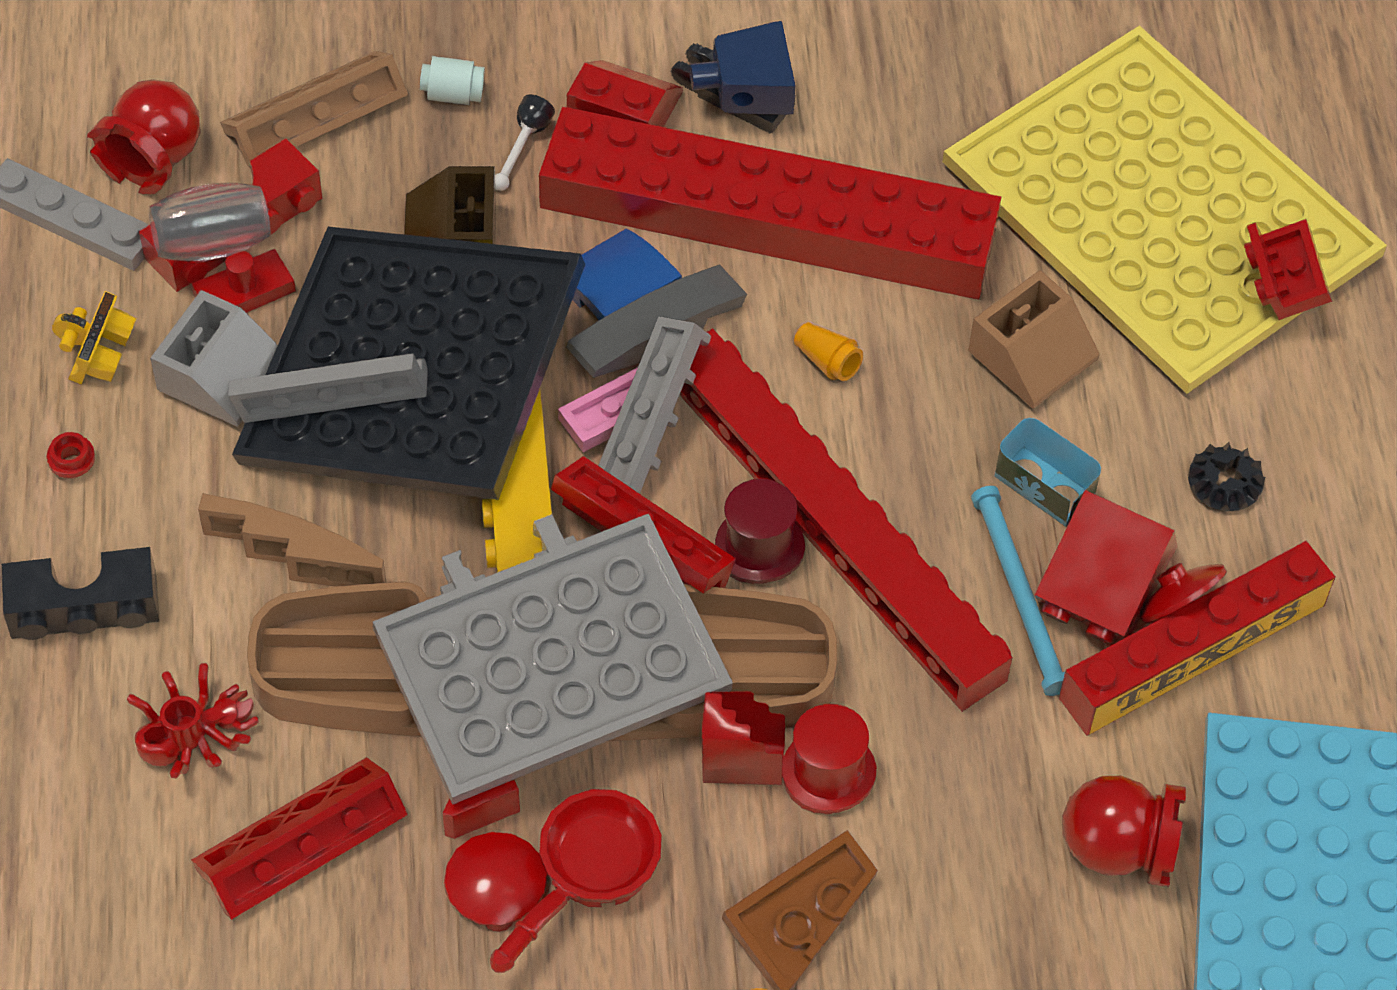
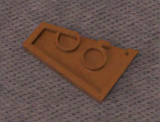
M846 830L724 911L722 920L774 990H792L873 881L878 870L849 831Z

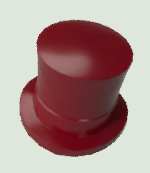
M752 479L736 486L726 498L724 506L726 519L720 525L715 538V545L736 558L730 577L739 582L749 584L770 583L785 578L800 566L806 550L804 535L795 522L797 502L794 495L781 483L769 479Z

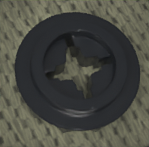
M1230 442L1226 443L1223 447H1214L1209 444L1205 451L1195 454L1188 472L1189 485L1195 496L1207 506L1221 511H1238L1251 506L1260 497L1266 478L1261 471V461L1251 458L1248 448L1240 451L1232 448ZM1232 467L1236 469L1234 478L1230 477L1226 482L1223 481L1220 486L1217 485L1220 471L1225 472L1228 468L1231 469Z

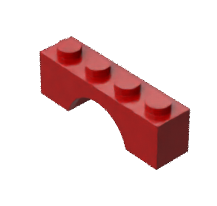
M286 138L250 160L253 178L252 187L247 196L239 203L253 202V192L255 193L262 219V233L258 225L165 242V251L157 220L139 231L145 260L176 292L203 279L208 272L224 263L230 253L238 250L244 251L245 248L262 237L275 233L282 224L301 212L309 211L323 198L319 170ZM175 208L162 216L161 219L190 213Z

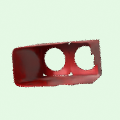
M751 691L706 692L701 736L703 783L782 785L785 715L769 712V705L755 701L754 693Z

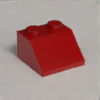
M604 60L585 62L567 92V107L664 127L683 93V87Z

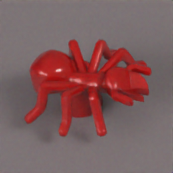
M207 663L199 665L198 702L191 697L180 696L177 685L169 671L162 673V679L171 699L163 704L160 716L143 699L133 694H129L127 697L128 703L144 712L150 723L141 726L135 733L134 740L141 759L153 766H168L182 752L181 760H177L169 773L171 778L176 779L180 774H187L190 767L192 750L197 746L209 767L221 766L222 760L217 754L212 753L204 737L205 734L230 751H237L240 744H249L251 741L250 735L239 733L235 734L233 739H230L216 729V725L223 729L234 728L237 731L243 732L259 723L256 716L240 723L251 715L254 704L252 698L241 701L248 696L247 690L239 692V685L237 684L222 692L214 706L205 710L209 701V666Z

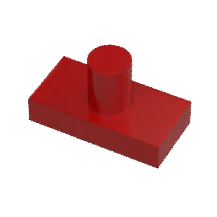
M275 248L255 257H252L246 251H234L226 258V269L191 284L195 297L202 290L242 308L246 313L296 292L295 281Z

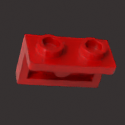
M1306 219L1265 234L1261 233L1256 222L1247 225L1251 241L1245 243L1244 248L1252 269L1259 268L1261 278L1255 280L1254 284L1263 307L1271 304L1278 319L1281 320L1332 302L1311 227Z

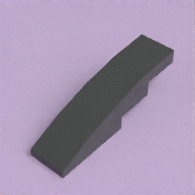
M719 264L676 280L616 310L568 340L566 348L588 373L595 378L640 363L658 317L692 322L704 329L708 318L741 308L747 293Z

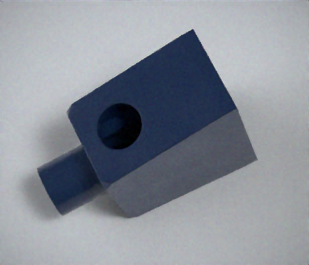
M782 21L721 34L714 38L713 62L690 64L692 90L717 88L721 110L726 113L794 114L796 85Z

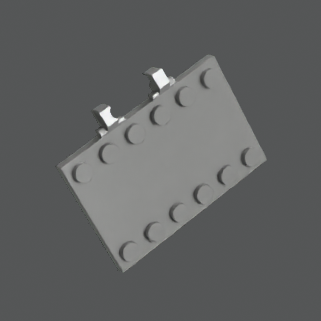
M552 514L538 519L533 523V535L541 539L542 551L534 554V559L488 577L482 574L473 578L470 569L463 566L461 550L442 557L444 562L442 571L448 584L440 587L441 595L373 621V631L452 804L705 701L706 692L731 691L733 682L649 514L580 541H576L573 535L563 538Z

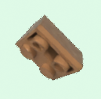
M1041 270L973 318L968 351L1032 409L1096 362L1100 356L1073 298Z

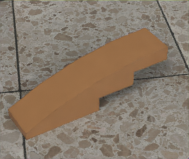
M202 493L198 512L203 535L243 540L247 558L287 563L289 580L328 586L386 583L384 560L335 532L298 516L252 502Z

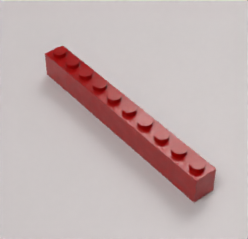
M713 328L707 331L711 335L708 346L699 344L689 369L696 374L693 384H683L679 394L681 398L754 479L773 480L790 490L797 502L795 522L800 527L804 536L961 712L1008 681L1013 659L1006 642L1000 636L992 635L980 622L975 608L968 601H961L949 588L944 574L937 567H930L918 554L913 540L906 533H899L888 521L883 507L876 500H869L858 488L852 473L845 467L840 468L828 455L827 448L822 440L816 435H810L803 428L793 408L787 403H781L772 394L763 375L757 371L752 372L742 361L737 347L729 340L724 341Z

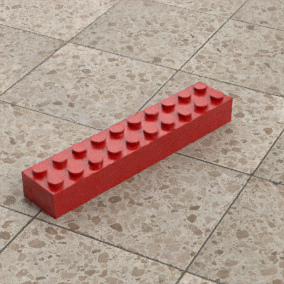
M563 106L539 172V202L541 209L977 300L980 299L1002 196Z

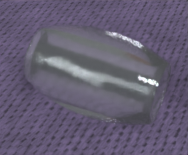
M226 182L194 186L175 192L149 206L150 225L159 258L179 261H206L227 257L253 247L270 237L271 234L265 197L261 187L256 185Z

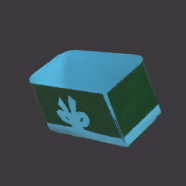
M1026 418L1002 440L994 476L1067 527L1084 491L1087 490L1096 494L1101 466L1096 459L1041 421L1034 418ZM1027 459L1037 463L1042 470V479L1040 480L1017 464L1016 461ZM1068 486L1078 493L1079 497L1073 502L1070 513V500L1054 490V487Z

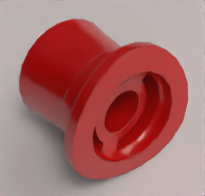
M823 704L807 710L796 722L793 731V742L786 750L782 761V779L786 792L801 808L813 813H839L860 804L873 789L876 781L877 765L873 753L868 748V727L858 713L843 705Z

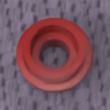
M65 432L52 440L47 450L46 458L48 466L54 474L63 478H76L84 475L92 468L95 462V451L92 443L81 434ZM72 455L78 456L71 460H65L67 457Z

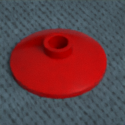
M1182 563L1168 568L1156 578L1161 587L1146 602L1139 614L1143 622H1152L1179 610L1215 586L1225 576L1227 569L1223 564H1209L1186 571Z

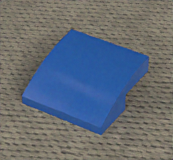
M626 228L582 254L585 267L573 301L579 308L586 304L597 319L601 320L638 298L681 279L682 275L650 243Z

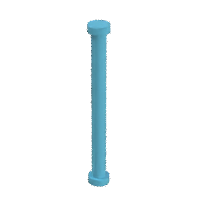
M996 486L982 487L972 494L971 500L974 507L981 510L1042 671L1044 680L1041 682L1043 691L1047 696L1059 695L1065 672L1062 671L1000 509L1001 495Z

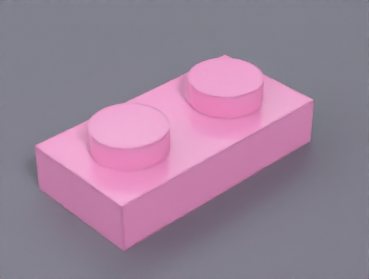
M638 368L558 409L559 421L582 452L610 438Z

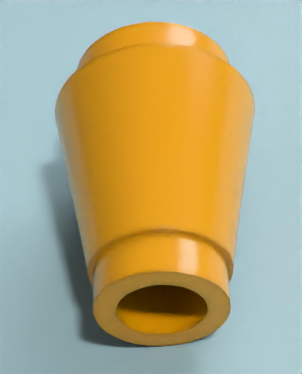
M811 322L804 323L795 334V346L800 348L829 379L847 381L859 370L863 361V351L858 348L856 340L814 325Z

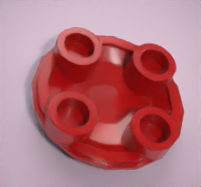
M488 832L474 836L456 848L446 865L444 887L449 902L463 917L477 924L485 925L492 931L501 932L510 928L513 922H517L525 917L539 903L545 893L547 872L540 854L528 841L512 833Z

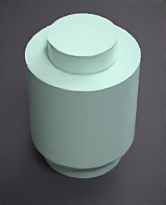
M432 56L431 65H422L420 90L428 91L427 100L463 105H469L470 101L481 102L485 67L474 66V61Z

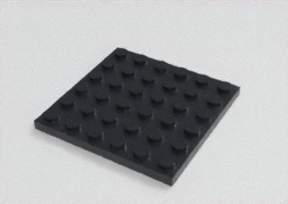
M328 226L265 375L414 354L416 359L424 358L426 361L427 396L248 422L244 424L233 450V457L239 465L499 500L585 267L581 253Z

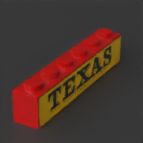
M1306 540L1179 610L1066 669L1059 700L1085 735L1088 736L1324 607L1336 576Z

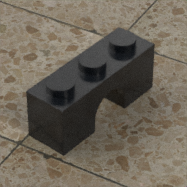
M150 547L101 552V571L99 576L90 585L79 589H70L59 584L51 558L1 564L3 615L11 639L36 640L49 634L66 632L87 634L101 628L118 626L137 628L146 623L160 622L157 575Z

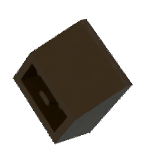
M448 166L408 192L405 203L404 235L495 244V166Z

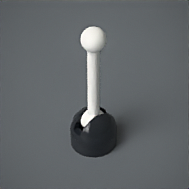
M533 94L523 97L517 110V121L522 130L501 172L495 175L496 190L504 191L508 188V176L529 134L542 132L550 124L555 114V108L546 99Z

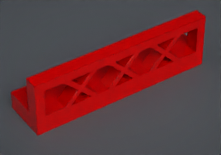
M582 456L555 475L551 490L564 498L562 505L601 532L649 514L684 585H691L703 594L712 587L726 588L736 558L585 456Z
M366 757L196 856L191 861L196 871L211 885L224 913L232 920L404 818L408 813L389 773Z

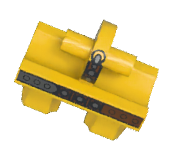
M104 291L91 324L85 320L87 311L81 307H75L72 314L63 313L55 318L52 330L61 339L59 348L65 352H71L74 345H81L68 380L82 384L85 374L111 382L122 353L98 344L99 340L103 337L126 346L137 319L113 307L118 297L117 295Z

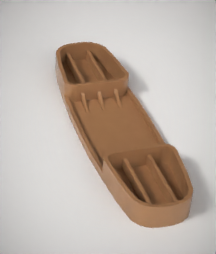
M403 581L335 586L284 593L266 602L254 616L248 636L247 660L254 697L265 712L282 721L330 729L422 737L373 631V621L436 596L427 597L421 587L414 583ZM684 585L733 682L732 689L729 692L751 691L754 693L755 701L769 705V712L785 715V728L795 727L800 716L807 710L818 705L831 703L837 670V637L833 622L822 608L802 598L712 587L703 594L691 585ZM704 702L609 741L701 737Z

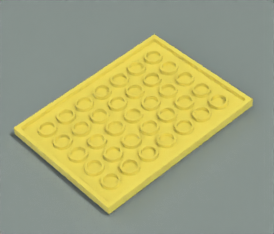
M1141 26L1134 28L944 150L942 162L971 190L1002 196L999 216L1186 394L1301 314L1298 313L1279 320L1271 304L1263 307L1254 284L1255 280L1261 278L1259 268L1252 269L1244 248V244L1251 241L1247 225L1256 222L1261 233L1265 234L1306 219L1311 227L1330 293L1383 257L1387 247L1381 239Z

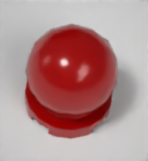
M155 79L139 81L119 96L112 110V116H104L87 134V138H91L95 145L90 150V154L99 167L117 183L120 184L126 178L141 186L138 193L143 195L156 194L171 178L172 166L193 151L201 133L199 110L189 93L174 82Z
M1122 775L1100 776L1083 783L1069 797L1062 815V835L1070 853L1084 867L1102 875H1128L1142 867L1144 871H1148V884L1169 887V873L1174 872L1183 822L1177 821L1180 803L1184 804L1186 801V787L1164 783L1161 795L1156 794L1154 797L1142 783Z

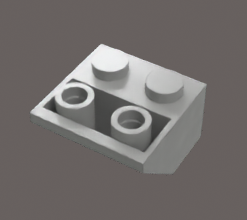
M201 290L150 358L157 390L238 427L242 418L228 397L229 381L264 376L278 345L242 308Z

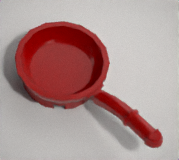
M590 789L569 796L550 812L541 829L539 854L547 875L553 880L552 885L556 890H553L544 897L522 921H517L515 929L502 945L493 951L490 965L494 972L505 973L515 966L514 962L529 943L537 939V933L566 906L567 901L570 899L587 907L602 908V903L615 901V905L627 902L642 890L644 884L651 879L661 859L662 834L654 815L637 798L617 790Z

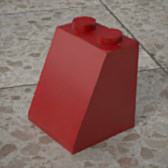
M1085 490L1036 590L1035 597L1039 603L1043 604L1041 612L1064 624H1068L1070 617L1088 625L1085 631L1088 635L1112 645L1115 638L1122 640L1128 637L1135 628L1144 605L1152 596L1159 583L1156 578L1166 570L1178 547L1175 530Z

